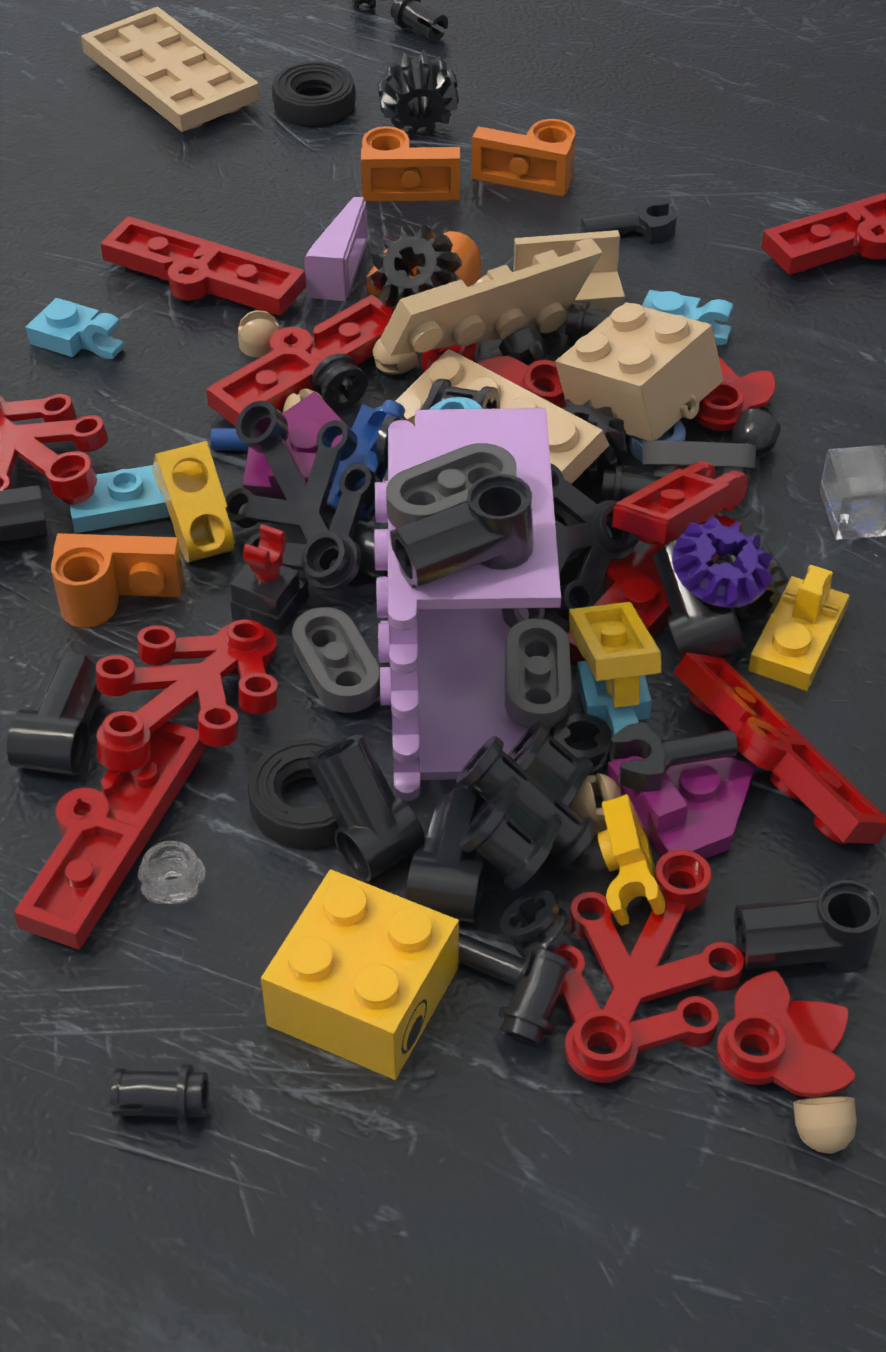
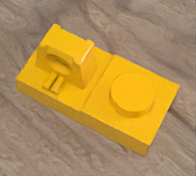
M809 565L804 580L791 576L773 614H771L751 653L749 672L808 691L846 612L850 596L849 594L831 589L832 571Z
M624 602L569 609L570 633L582 657L585 658L595 680H605L606 693L611 696L614 708L639 705L640 676L661 673V652L632 603Z

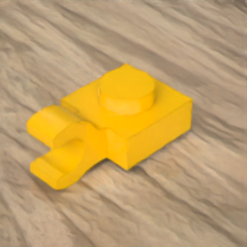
M628 794L602 802L607 830L598 832L599 846L609 871L612 872L620 869L618 876L609 885L606 894L607 903L617 922L621 926L629 924L627 906L631 900L640 896L647 897L655 915L664 913L665 898L654 878L655 866L647 832Z

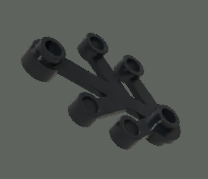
M255 401L250 403L241 411L237 418V436L251 449L264 454L287 500L256 496L245 488L235 489L225 499L229 520L241 528L253 527L258 522L301 528L308 542L306 544L286 542L282 565L304 570L307 580L322 591L330 592L342 589L354 579L360 568L361 551L353 540V535L363 505L369 504L375 499V482H380V479L364 464H353L346 468L339 480L342 495L329 528L323 512L339 462L348 459L357 448L358 440L356 434L347 425L338 420L329 421L324 424L317 434L318 450L306 483L286 444L289 435L286 417L269 402ZM342 435L341 441L331 448L334 439ZM366 477L363 487L354 491L356 483ZM248 502L247 509L239 515L241 506ZM258 532L251 536L246 544L258 547L260 533ZM338 557L334 565L329 568L331 562Z
M550 463L553 501L581 523L564 526L555 519L559 574L571 551L588 548L574 581L560 586L561 607L554 608L560 617L569 620V609H575L569 599L570 591L578 598V608L593 606L595 604L594 593L610 560L616 561L630 555L639 540L633 533L612 527L613 510L617 501L606 500L596 504L566 481L560 469ZM606 525H607V526L610 528V530H611L612 538H611V536L609 535V533H608V531H607ZM502 608L503 619L510 628L525 620L520 615L519 608ZM527 608L529 612L528 619H544L545 608Z

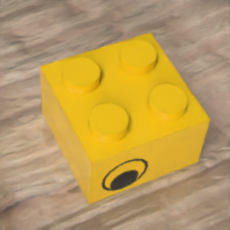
M330 869L261 977L267 1026L396 1080L459 968V920Z

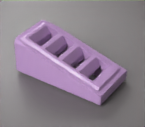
M353 197L306 254L304 264L306 288L309 297L346 301L349 298L368 241L366 201H364V198Z

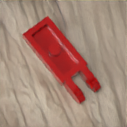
M698 461L697 464L694 463L683 470L677 469L617 502L613 510L612 527L633 533L639 541L647 544L668 543L685 532L691 522L700 524L721 510L730 512L735 509V506L738 507L742 500L745 499V494L747 493V475L733 470L716 478L717 470H715V466L704 461Z

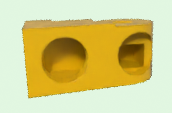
M207 441L155 454L152 472L159 492L162 491L176 537L179 540V547L186 562L189 563L233 551L235 544L226 511L227 504Z

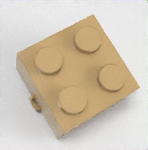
M628 302L616 308L608 318L587 335L581 337L573 347L555 361L565 401L569 399L575 405H583L590 399L593 407L596 409L605 406L611 407L613 417L624 420L626 434L647 441H656L682 417L687 419L694 418L699 410V402L723 382L712 324Z

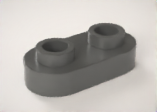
M644 441L642 465L653 466V476L664 477L677 469L683 470L694 463L697 464L698 461H704L715 466V470H717L716 478L733 470L744 473V470L755 469L756 445L690 441Z
M475 443L403 470L393 476L387 484V517L390 523L397 529L467 502L469 489L479 479L493 474L516 476V461L510 452L500 446L488 443Z
M330 607L314 608L301 614L294 622L292 628L294 653L321 702L332 710L344 713L358 712L371 706L380 694V669L352 619L343 611Z
M544 619L523 620L509 630L506 638V712L512 721L526 729H529L541 719L550 725V729L555 728L558 722L568 716L570 707L571 666L569 638L559 625Z

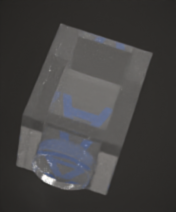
M885 445L827 449L819 493L836 540L886 536Z

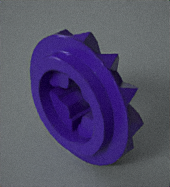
M713 516L704 525L691 522L685 532L678 537L672 551V564L681 584L695 597L715 606L733 608L748 605L764 593L772 578L769 568L773 555L760 549V535L747 536L740 532L739 521L727 527L723 526ZM715 553L720 557L728 554L736 557L733 566L728 562H724L720 565L716 563L708 567Z

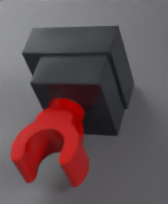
M261 524L259 528V546L255 547L245 544L243 558L246 565L230 584L232 619L256 621L280 636L308 599V580L299 577V571L282 565L286 547L285 532Z

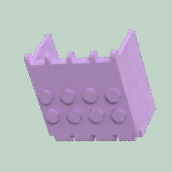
M546 408L415 410V427L409 421L398 420L391 423L388 428V482H375L376 523L388 522V529H375L374 534L375 570H388V577H377L376 580L377 618L388 617V620L378 623L379 663L390 662V667H380L381 705H391L394 793L403 801H411L419 796L420 780H456L469 759L491 737L496 735L504 742L502 750L508 754L516 742L528 730L512 721L505 708V648L507 634L511 628L503 619L502 608H519L520 615L527 620L529 617L527 608L561 607ZM488 443L506 449L516 461V477L526 482L532 492L534 546L531 556L526 562L514 568L506 570L491 569L479 563L425 585L411 588L400 571L397 558L391 546L390 531L396 528L387 517L386 487L393 476L403 470L466 445Z

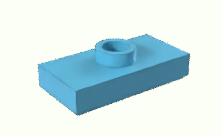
M153 465L97 474V484L94 487L95 492L93 496L83 503L69 504L75 534L170 517L162 491L159 492L152 472Z

